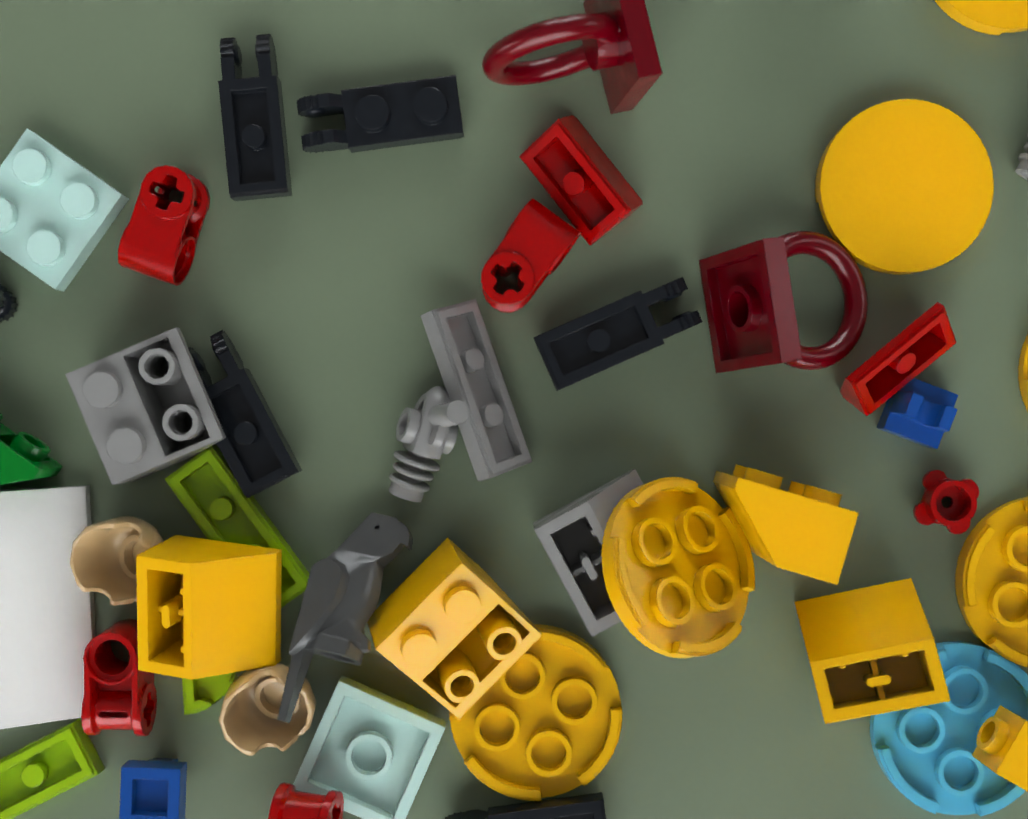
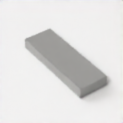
M473 299L445 306L421 315L450 402L459 400L468 406V419L460 424L459 428L478 482L531 463L532 459L477 300Z

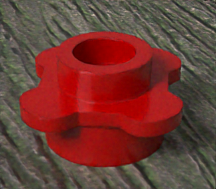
M941 470L927 472L922 478V484L925 489L921 502L916 504L913 509L915 519L922 525L936 523L946 526L947 530L953 534L964 533L969 529L970 520L977 509L978 485L971 479L958 481L947 478ZM948 496L951 504L948 507H943L942 499Z

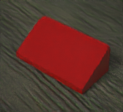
M574 115L559 118L519 156L575 228L581 232L582 237L590 246L643 204L638 194Z
M939 302L934 304L847 376L840 389L843 398L865 416H868L955 345L956 339L944 305Z

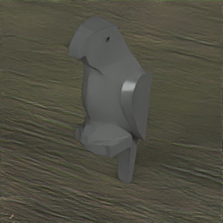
M371 512L339 548L326 559L316 562L311 567L288 652L292 657L277 720L290 723L309 665L315 654L332 660L361 666L364 653L371 652V641L365 635L364 628L375 612L379 602L384 568L397 557L403 547L412 550L413 537L410 530L402 522L398 521L397 518Z

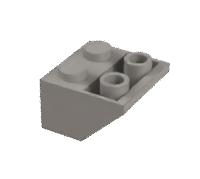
M173 328L65 374L112 485L142 479L189 459L226 439L180 328Z
M636 469L626 472L533 522L534 530L591 637L621 622L610 601L604 582L601 558L602 540L607 521L617 503L632 489L643 485Z

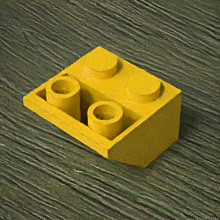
M735 464L732 475L716 471L713 482L724 503L731 509L748 540L752 553L778 568L838 585L859 514L858 512L839 507L841 494L791 481L788 491L780 489L783 477Z
M174 535L136 555L139 671L194 680L275 666L281 661L282 549Z
M448 537L375 610L367 622L375 649L458 719L542 636L538 628L489 574Z
M911 578L795 601L825 724L951 701L935 640Z

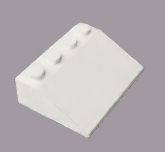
M90 486L0 489V729L81 718L84 698L83 657L86 646L91 639L96 637L94 592H83L77 586L70 566V557L73 541L85 527L91 525Z

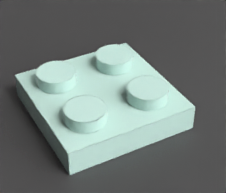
M27 128L0 166V251L55 290L64 292L126 205L129 198Z
M342 675L335 687L293 785L298 791L327 795L331 790L341 791L344 798V811L362 819H406L444 733L447 721Z

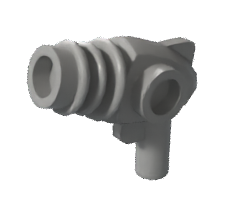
M436 386L425 392L416 403L415 408L406 407L398 420L396 439L402 442L403 447L407 451L398 450L393 453L394 457L401 462L393 464L394 470L399 473L389 475L392 482L388 491L399 498L412 502L422 501L424 492L430 490L429 485L423 481L434 479L433 475L428 471L440 470V465L431 459H440L442 453L449 454L457 439L458 425L468 419V406L459 400L450 402L446 388L443 386Z

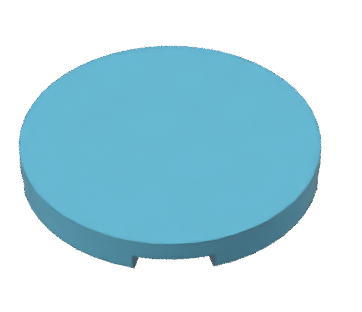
M962 641L935 643L951 701L870 716V738L873 752L888 780L907 799L922 809L934 814L938 812L948 815H988L1008 806L1026 790L997 775L972 756L977 747V734L982 724L988 718L995 715L1000 705L1028 720V675L1009 658L982 645Z

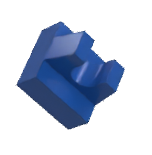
M913 378L886 401L876 428L927 448L938 449L943 434L950 431L958 409L954 408L958 395Z
M153 758L147 761L128 760L121 767L119 819H185L187 762H178V758Z

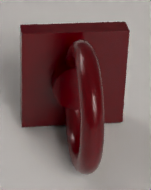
M585 0L583 3L585 13L559 16L516 30L492 45L482 60V69L488 79L498 84L510 86L547 82L575 74L587 68H591L593 71L600 70L611 114L633 110L662 75V69L644 0ZM582 40L583 43L581 46L554 56L529 61H515L529 53L552 45Z
M812 231L789 232L779 237L763 238L699 260L716 373L780 363L803 370L827 368L845 358L856 346L862 335L868 311V297L863 275L850 253L837 241L824 234ZM799 254L812 255L824 261L836 274L844 296V314L839 329L829 341L815 347L800 345L787 260Z

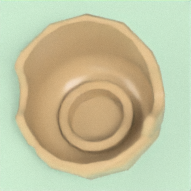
M134 516L107 519L85 527L73 541L70 557V566L77 586L83 592H99L106 595L110 599V605L113 606L137 602L136 555L163 542V538L153 525Z
M278 663L275 666L246 670L230 685L223 700L219 723L225 740L241 753L249 756L255 755L260 749L266 747H276L282 752L286 751L298 740L299 736L304 735L312 724L317 701L306 677L291 721L286 723L277 720L289 667Z

